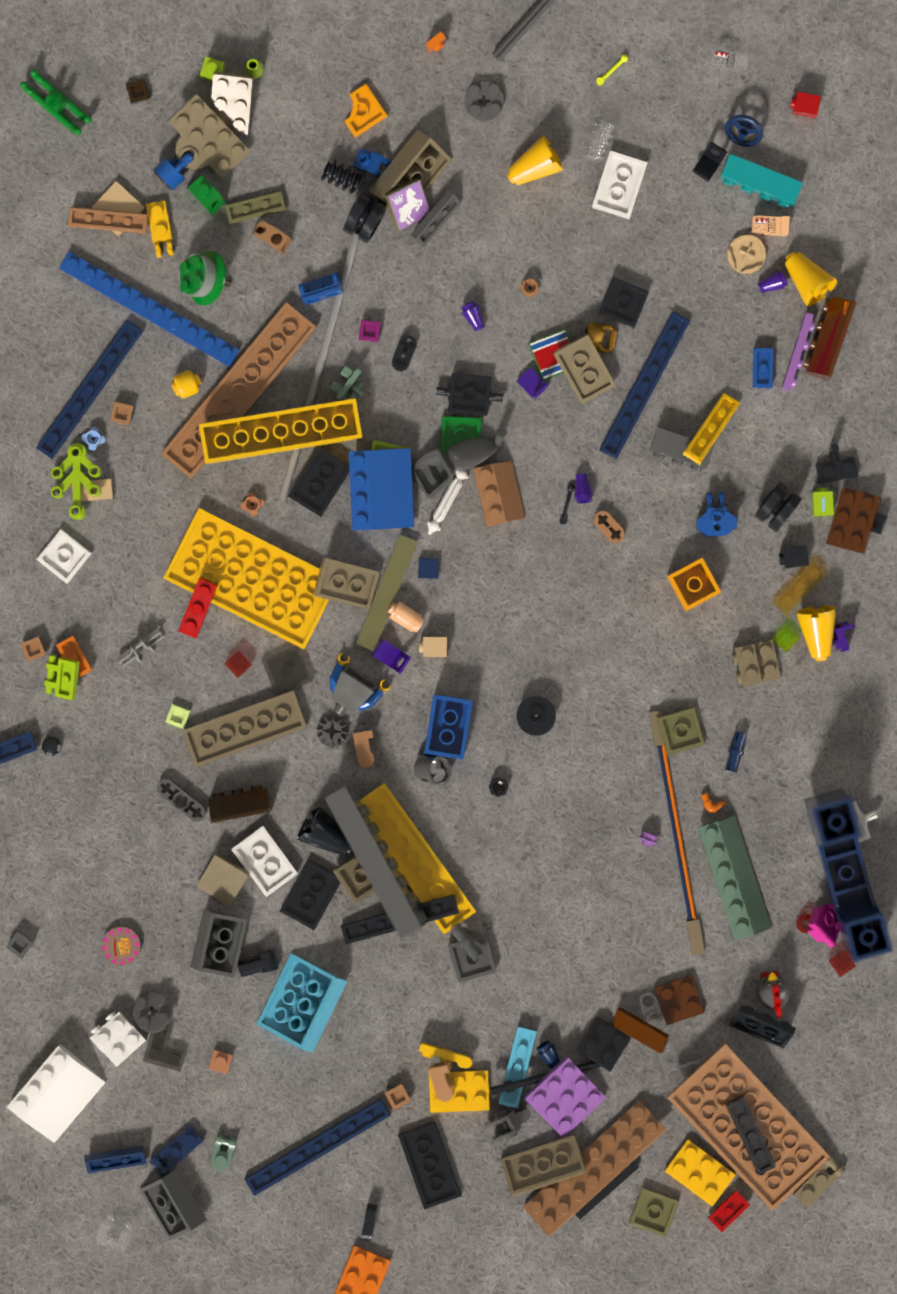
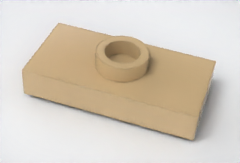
M112 479L92 480L102 490L99 497L91 496L88 493V489L81 483V502L113 499ZM94 488L92 493L96 494L98 489Z

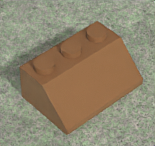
M512 461L473 468L487 527L525 519Z

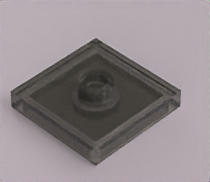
M298 646L261 660L276 697L313 682Z

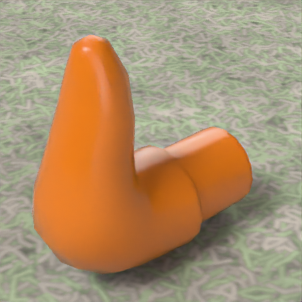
M708 793L701 795L704 802L703 805L710 813H716L727 804L726 801L713 804Z

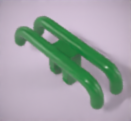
M31 70L30 75L44 87L49 94L44 99L25 81L20 83L21 89L73 134L80 135L82 130L61 112L67 107L87 124L92 121L91 116L81 110L37 70Z

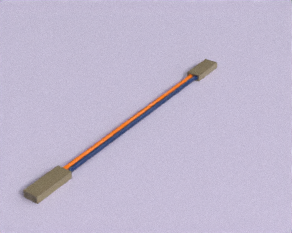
M662 710L649 712L654 745L658 748L687 909L688 921H686L693 956L704 954L705 950L700 922L695 915L668 758L656 717L663 716Z

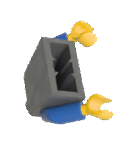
M343 653L338 655L339 663L335 665L329 677L330 690L333 693L331 698L337 702L334 711L341 716L345 714L347 709L355 713L357 710L363 711L374 706L383 696V692L391 688V684L387 689L382 687V683L386 680L383 679L380 681L379 688L377 689V684L347 665L350 662V656H348L347 661L343 662L340 660Z

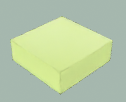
M172 704L165 722L184 729L191 710Z

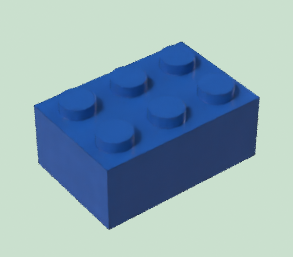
M433 695L425 754L464 759L473 701Z

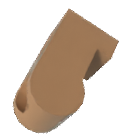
M263 220L259 221L252 232L257 238L281 255L284 254L292 242L288 235Z
M373 730L353 733L358 764L361 767L368 768L375 761L369 745V739L374 738Z
M450 1060L431 1064L428 1069L435 1094L443 1102L449 1101L455 1093V1086L450 1081L448 1074L452 1069Z

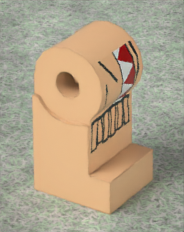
M752 216L751 232L787 237L789 234L790 216Z

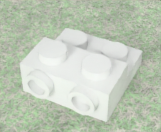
M113 1011L106 1018L107 1023L102 1027L100 1024L91 1031L92 1036L90 1037V1040L102 1053L104 1052L116 1067L146 1041L144 1036L121 1011L117 1014Z

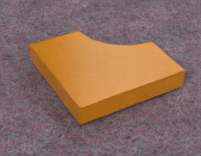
M366 83L350 93L353 109L350 116L344 122L354 137L357 138L388 117V115Z

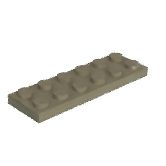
M293 690L182 730L196 768L305 729L307 726Z

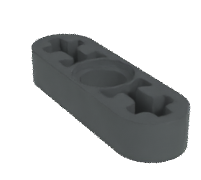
M164 779L158 783V793L192 821L199 822L205 818V807L172 780ZM170 783L171 786L169 788L173 792H175V789L179 790L172 800L169 798L172 794L167 791L165 793L162 792V784ZM182 794L187 797L186 805L179 806L176 803L178 795ZM191 801L194 802L192 805L194 809L201 808V817L197 816L194 818L192 810L189 809L188 812L184 810L190 805Z

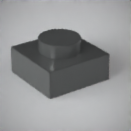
M17 931L6 948L22 959L34 942Z

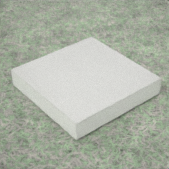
M60 529L36 560L68 584L92 553L64 530Z

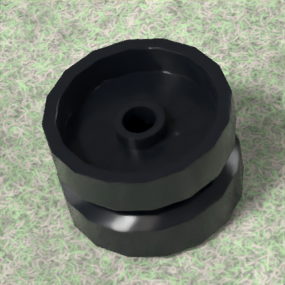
M363 192L351 208L343 231L353 235L361 226L358 239L367 244L381 223L388 206L378 201L369 210L372 204V196Z
M779 482L767 494L754 517L763 522L772 514L773 517L769 521L768 527L775 533L783 526L802 500L795 492L791 493L786 500H783L788 492V487L782 482Z

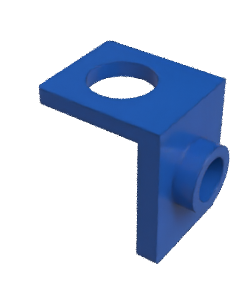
M360 149L353 167L380 177L382 174L379 172L380 164L384 162L386 169L391 161L378 153Z

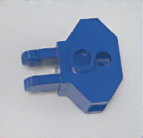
M711 492L706 493L707 508L705 509V514L696 521V529L707 537L726 536L737 527V518L727 511L724 505V492H719V507L712 508L713 498ZM714 525H718L720 527L719 531H716L714 529Z

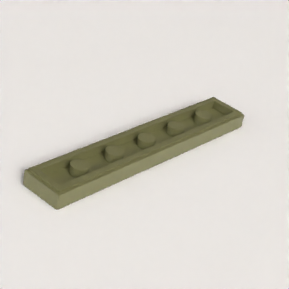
M399 535L356 645L371 651L375 650L389 616L387 610L395 601L418 541Z

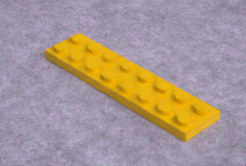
M385 783L360 800L362 805L365 804L369 809L371 822L377 824L380 830L378 833L379 837L388 844L389 850L387 851L390 857L396 859L399 865L398 871L405 876L408 885L421 903L455 894L460 913L434 920L443 934H446L455 925L476 912Z

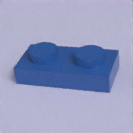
M753 348L752 388H773V348Z

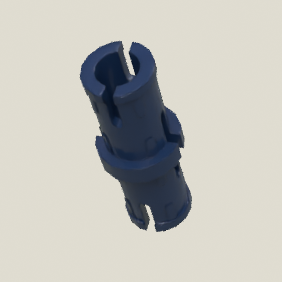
M735 731L731 749H728L730 753L725 770L737 773L740 758L744 754L742 751L747 734Z

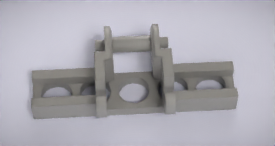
M158 628L145 638H140V641L134 646L130 645V649L116 658L122 667L134 659L140 663L141 660L138 657V653L145 648L147 650L150 649L154 653L155 651L152 646L164 638L163 634Z

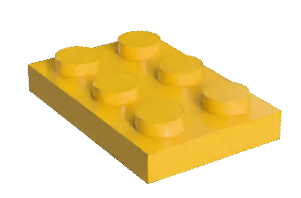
M488 1070L450 1071L448 1074L450 1081L455 1086V1093L447 1102L440 1101L437 1098L429 1074L430 1113L490 1110Z
M689 1139L685 1141L664 1170L712 1207L736 1175Z

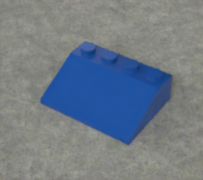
M411 448L349 451L352 531L415 527Z

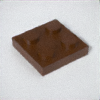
M692 975L654 987L666 1025L704 1013Z

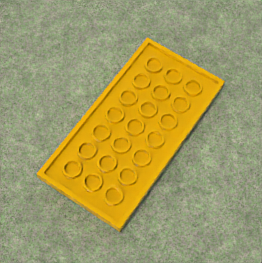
M198 508L163 577L165 580L191 593L194 592L200 577L219 584L211 603L304 650L329 602L328 599L313 595L319 568Z

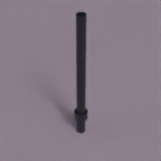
M593 1061L576 1065L582 1072L601 1067ZM547 1073L513 1082L509 1080L501 1085L489 1087L490 1095L502 1092L510 1093L514 1092V1089L537 1084Z

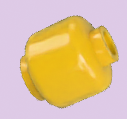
M190 370L175 374L173 381H171L175 395L183 399L199 392L198 385H201L198 374H193Z

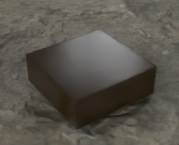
M145 79L126 84L131 104L150 99Z

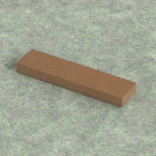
M69 207L68 227L147 234L149 214Z

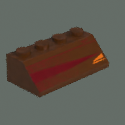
M831 297L829 301H825L822 312H825L823 320L819 319L816 330L819 331L817 339H812L809 348L812 349L811 356L806 357L803 368H806V374L826 381L832 377L857 302Z

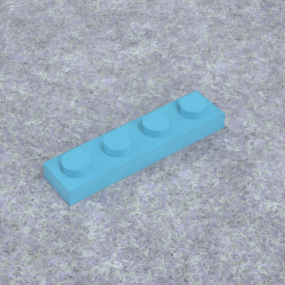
M517 1026L504 1082L509 1080L513 1082L526 1077L537 1031ZM523 1087L514 1089V1092L510 1093L502 1092L498 1104L518 1108Z

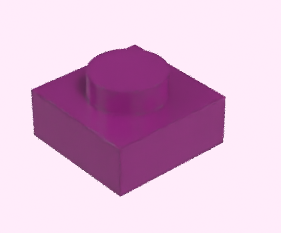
M361 320L359 340L378 343L381 322Z

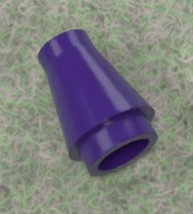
M783 270L775 271L758 282L761 293L784 289V286L788 285Z
M472 301L461 307L462 315L470 323L474 331L485 327L479 304Z
M587 474L575 475L574 499H576L578 504L592 502L594 495L587 479Z

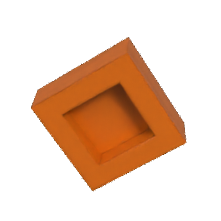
M440 31L426 43V48L430 53L434 50L438 52L445 46L446 37Z

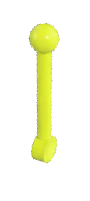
M622 55L621 59L603 77L597 78L596 83L603 85L604 80L623 62L628 61V56Z

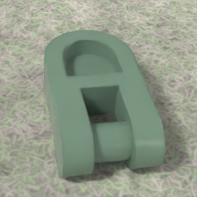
M217 1134L211 1157V1165L214 1169L223 1171L229 1167L237 1138L231 1137L230 1139L223 1137L224 1135ZM221 1145L229 1146L228 1151L220 1150Z

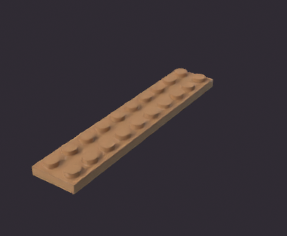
M286 302L168 444L161 455L190 479H193L205 464L199 424L244 417L317 327Z

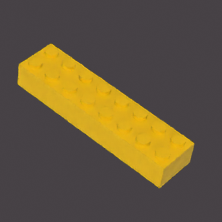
M356 398L199 424L205 465L362 439Z

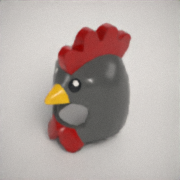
M777 971L764 972L760 975V981L757 986L758 998L768 1009L775 1010L777 1018H780L782 1008L789 1000V987Z

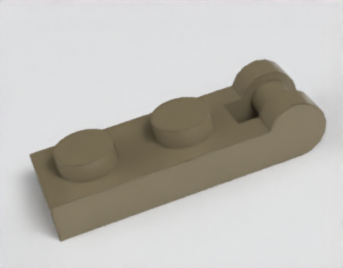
M832 1155L793 1193L807 1209L846 1170L842 1164L839 1165L835 1161L836 1159ZM828 1167L834 1170L831 1175L825 1171Z

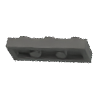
M448 190L435 207L428 212L423 221L414 229L411 234L412 238L420 246L424 247L461 204L460 200Z

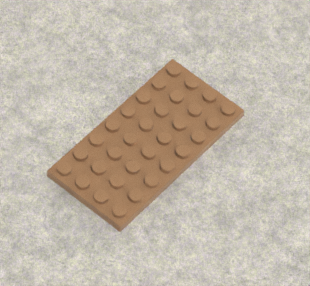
M725 1043L666 1096L772 1211L830 1158L826 1151ZM742 1095L776 1165L775 1168L761 1175L757 1174L725 1103Z

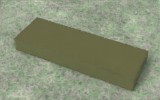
M282 190L225 205L230 225L287 210Z

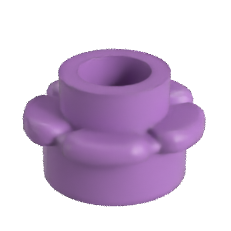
M643 831L642 836H639L642 839L641 843L652 847L653 844H658L656 842L658 836L653 833Z

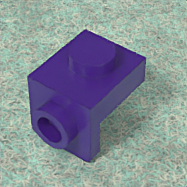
M848 621L837 624V629H834L835 638H833L836 650L839 649L840 652L850 650L844 631L854 628V623L848 624Z

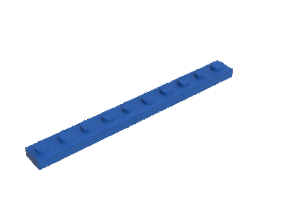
M68 252L59 267L65 273L228 367L232 365L240 351L71 252Z

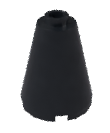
M316 806L310 812L313 816L309 819L306 818L298 832L297 836L299 838L297 840L341 856L345 853L348 855L352 848L342 829L321 807Z

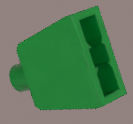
M200 175L187 188L189 193L211 216L226 204L220 193L203 175Z

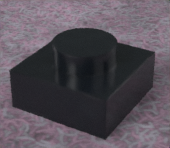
M877 512L872 529L873 533L882 535L888 518L887 515Z

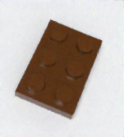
M843 487L826 544L865 555L881 497Z

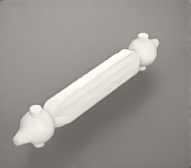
M457 470L456 477L452 479L433 514V520L427 521L429 535L437 530H441L439 523L444 520L462 486V480L469 478L467 470Z

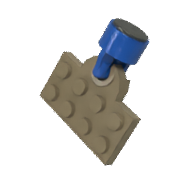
M195 93L167 120L180 134L174 147L176 156L171 161L165 157L153 168V172L170 190H175L186 179L181 174L184 168L196 170L202 169L209 164L223 178L251 151Z

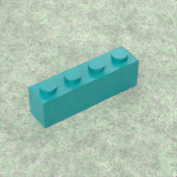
M729 154L720 176L724 184L734 187L735 184L742 187L741 190L752 194V192L758 193L761 199L766 201L773 199L778 201V205L784 208L795 205L803 182L732 154Z

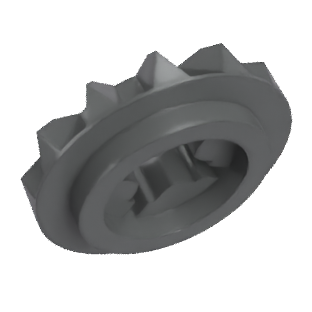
M334 715L324 717L317 726L318 739L329 747L341 745L348 736L346 722ZM332 722H334V728L341 731V733L334 734L331 740L330 733L324 730L330 729Z

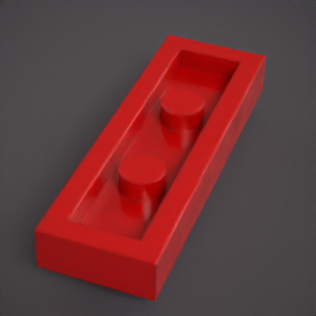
M202 577L198 579L179 627V632L195 639L198 637L219 584Z

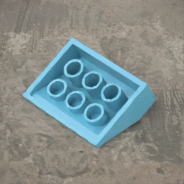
M291 953L260 1015L257 1025L302 1050L314 1052L348 981Z

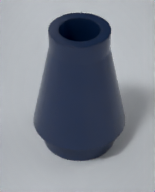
M550 1040L541 1043L536 1048L537 1054L551 1070L560 1062L555 1045Z

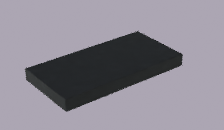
M434 1121L398 1134L424 1210L461 1197L436 1122Z

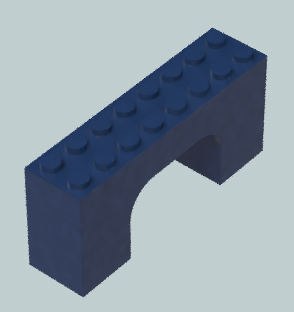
M841 788L804 799L846 952L854 962L893 952L885 919L876 904L860 849L858 837L861 836L851 797Z

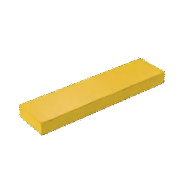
M723 393L683 455L700 465L739 407L740 402Z

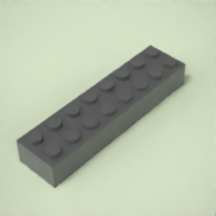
M352 785L345 786L325 797V800L400 938H403L427 924L425 921L427 916L422 909L419 910L416 903L418 900L413 892H409L406 886L408 881L403 874L400 875L397 870L399 865L396 859L390 857L387 851L389 850L388 844L379 837L378 833L380 830L375 822H371L369 809L360 802L359 798L361 795L356 787L353 788Z

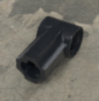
M274 949L238 960V969L241 977L279 969Z

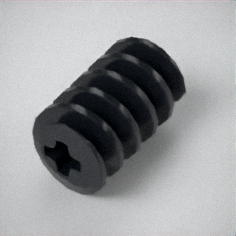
M336 159L332 163L328 161L321 180L324 181L328 177V184H332L335 180V187L338 188L342 184L343 191L349 187V193L353 194L357 191V196L364 182L365 173L363 172L358 176L357 169L351 173V166L344 170L343 162L336 166Z

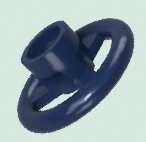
M748 115L732 116L725 124L727 137L737 145L744 147L754 146L763 138L762 126L756 119ZM732 124L738 129V138L731 132ZM757 134L755 139L744 141L745 136Z

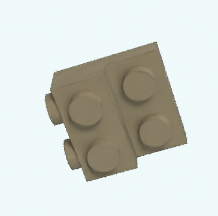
M773 640L733 648L734 652L731 653L733 664H737L739 671L735 672L737 683H741L742 687L781 678Z

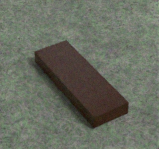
M623 1008L617 1009L612 1024L613 1027L660 1054L664 1052L670 1035Z

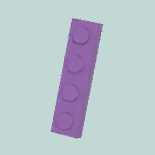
M806 312L781 387L782 390L789 391L791 387L795 388L798 379L795 373L797 369H801L804 360L801 354L803 350H807L810 339H807L808 332H812L815 326L814 314Z

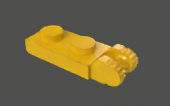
M165 200L146 204L152 241L155 245L157 258L162 257L159 242L164 241L167 242L169 256L174 255L171 242L173 239Z
M420 1042L418 1050L422 1052V1056L433 1058L434 1055L440 1057L442 1062L450 1060L452 1064V1061L457 1062L459 1067L467 1069L473 1063L471 1058L464 1054Z

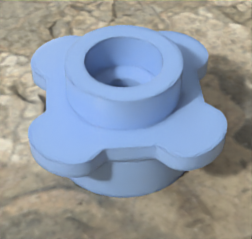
M92 427L89 432L82 435V441L86 442L88 448L93 451L96 450L99 444L105 442V437L100 435L97 427Z

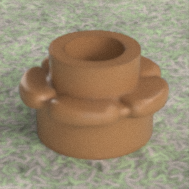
M526 278L520 285V290L524 293V296L532 297L538 294L539 283L536 279Z

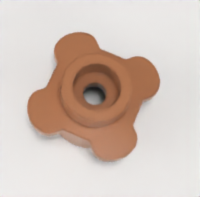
M248 493L245 502L241 503V509L250 512L251 516H256L259 508L264 506V501L256 498L253 493Z

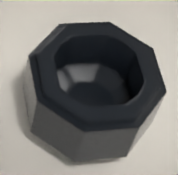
M48 737L43 740L42 750L46 755L55 756L60 752L62 744L58 738Z
M498 777L491 780L489 789L492 795L500 797L506 794L508 785L506 780Z

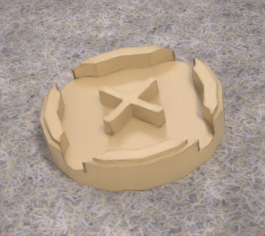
M740 235L728 247V262L739 273H754L765 262L766 247L759 238L753 235Z

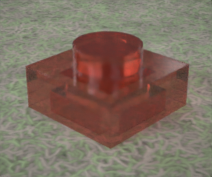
M240 650L224 663L237 678L252 666Z
M842 950L828 960L839 977L856 967L845 950Z

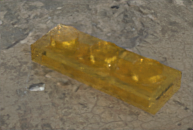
M813 560L772 604L787 616L821 582L827 573Z

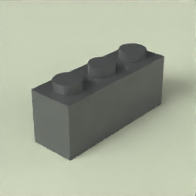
M658 427L650 452H653L652 456L660 459L668 457L672 459V463L678 465L686 463L691 465L690 469L701 472L702 469H707L714 446L711 447L699 465L683 455L692 438Z

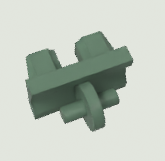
M346 365L340 373L348 380L343 386L335 380L329 388L339 401L345 398L350 389L352 390L348 396L350 399H354L357 394L362 397L364 393L360 390L364 384L359 381L356 386H353L362 373L359 369L355 370Z

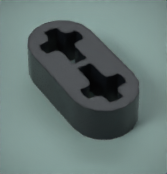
M406 335L400 339L392 358L394 370L403 372L408 369L417 346L414 337ZM410 339L413 347H409L405 353L403 352L405 345L402 342H407ZM403 354L405 355L404 362L406 365L398 368L395 360H400Z
M367 1204L361 1240L371 1242L377 1204Z

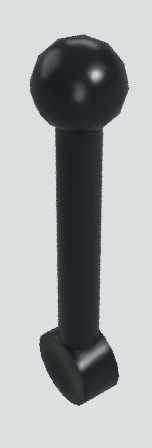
M572 484L567 486L568 494L563 515L559 520L562 525L567 523L566 515L571 494L575 489Z

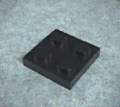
M613 277L598 314L634 329L649 291Z
M597 1017L576 1051L608 1072H611L631 1038Z

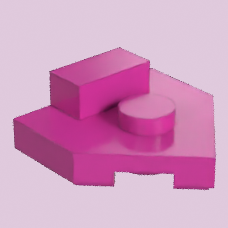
M832 903L813 908L807 930L817 942H825L829 947L836 945L840 931L838 922H835Z

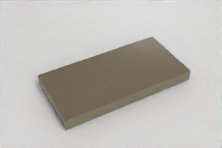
M575 1134L500 1158L512 1197L587 1173Z

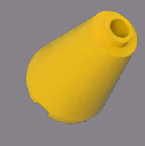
M545 136L540 137L508 168L509 173H507V176L512 184L521 185L563 170V165L556 151L549 146L551 143Z
M792 252L786 257L785 266L806 306L809 305L810 307L817 304L826 297L824 294L828 290L831 292L837 285L838 281L835 277L801 252Z
M821 605L820 608L814 609V606L802 608L797 611V619L812 658H816V661H825L828 659L827 657L831 656L836 616L835 607Z

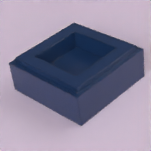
M419 558L418 578L438 579L439 559Z

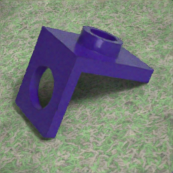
M529 368L516 381L534 400L549 387V384L545 383L532 368Z
M383 639L372 653L373 657L400 674L411 659L410 656ZM404 658L403 663L398 667L400 660Z

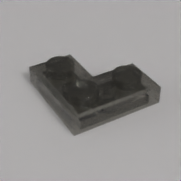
M166 1026L160 1032L150 1033L143 1061L181 1072L186 1052L168 1047L173 1028Z

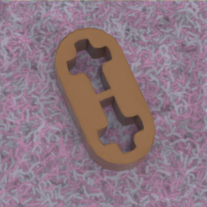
M599 511L594 516L595 526L611 543H620L625 536L623 528L608 512ZM601 515L603 517L606 515V522L610 526L606 527L603 523L599 525L598 516ZM610 527L614 531L619 530L621 532L619 540L611 538L612 532L609 530Z

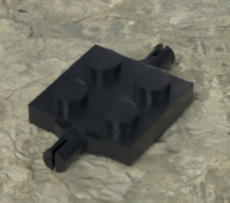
M452 373L451 383L448 388H436V395L448 396L449 413L487 416L488 406L491 401L503 402V394L492 393L491 376Z

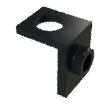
M711 141L692 172L709 182L727 154V151ZM711 149L717 150L720 156L713 155Z

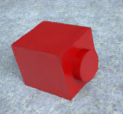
M797 92L796 97L792 96L790 108L793 109L792 114L815 119L818 114L821 96Z

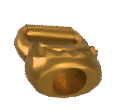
M594 322L587 324L584 335L588 333L597 351L609 353L615 350L618 333L616 328L609 324H597ZM605 330H610L607 348H604Z

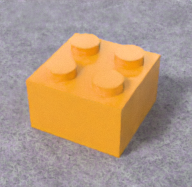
M703 557L666 577L685 612L721 593Z

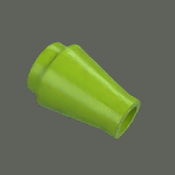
M250 59L246 62L244 66L246 75L253 76V79H256L263 74L264 67L259 60ZM250 65H257L254 69L250 68Z

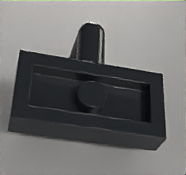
M837 444L831 445L829 447L831 462L815 465L819 484L858 477L855 457L839 460L837 454L839 446Z

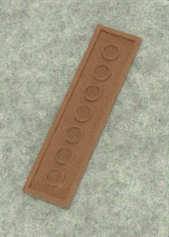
M639 1100L582 1152L587 1173L545 1186L523 1208L547 1236L551 1237L666 1131L665 1127Z

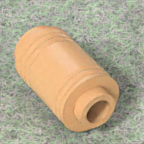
M400 601L397 603L393 602L387 610L389 613L388 618H391L411 632H417L424 622L421 614Z

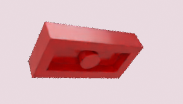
M735 1190L708 1216V1219L723 1232L750 1204Z

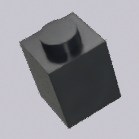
M806 546L784 548L778 554L779 564L783 565L784 569L809 565Z

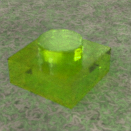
M786 625L772 638L785 653L800 639Z

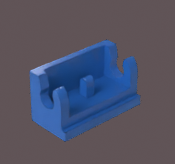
M338 272L298 284L302 301L306 305L344 293Z

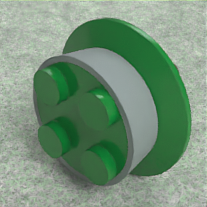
M206 251L201 255L198 253L191 254L179 266L180 290L186 296H191L198 305L207 306L212 304L221 294L223 287H230L231 280L226 279L224 260L215 251Z

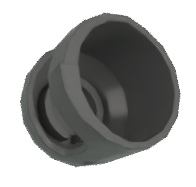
M424 754L419 756L414 763V773L420 781L430 782L437 786H445L449 782L451 768L446 758ZM432 763L436 764V771L438 768L445 771L444 778L439 782L433 780L436 772L435 774H430Z

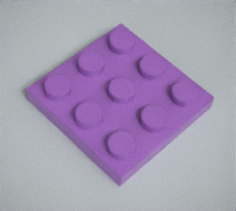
M567 1056L523 1096L562 1138L568 1135L606 1099V1096Z

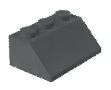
M203 909L190 967L197 971L234 978L248 920Z
M178 1169L172 1170L140 1188L142 1195L168 1240L192 1231L207 1220Z

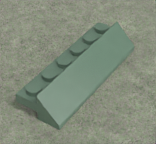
M735 815L698 827L734 940L756 935L770 929V921Z

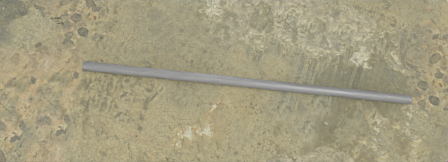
M358 234L352 235L340 278L344 293L359 243ZM344 293L335 296L305 407L313 406ZM301 449L292 450L279 499L287 500Z

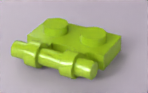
M49 654V659L46 662L47 678L44 679L45 693L53 694V688H55L56 697L71 701L75 700L80 661L61 657L57 663V655Z

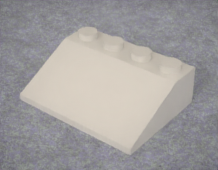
M60 1044L10 1102L7 1108L55 1143L105 1084V1081Z

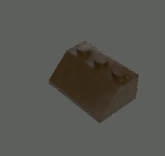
M262 785L252 786L251 791L243 792V788L232 790V794L224 796L223 792L212 794V798L208 799L211 823L272 811L268 789L263 788Z

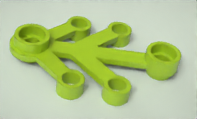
M74 443L68 448V457L59 467L52 468L51 476L55 479L63 478L64 472L72 464L73 471L59 486L51 489V495L56 499L62 498L64 492L73 483V505L69 508V515L75 520H82L86 516V509L81 505V483L93 497H99L102 490L81 471V463L89 469V475L94 478H98L102 474V470L86 457L87 450L84 445ZM78 449L79 454L74 456V451ZM97 468V474L93 475V469ZM57 470H60L59 476H55ZM94 488L98 489L96 494L92 493ZM57 489L60 490V494L58 496L55 495V491ZM78 508V514L74 515V509Z

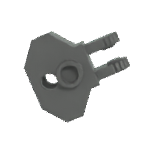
M504 1109L496 1113V1117L484 1123L485 1128L495 1126L498 1131L491 1138L492 1142L501 1141L505 1138L508 1140L518 1135L517 1132L522 1129L521 1124L530 1119L531 1112L527 1109L515 1112L514 1110L506 1111Z

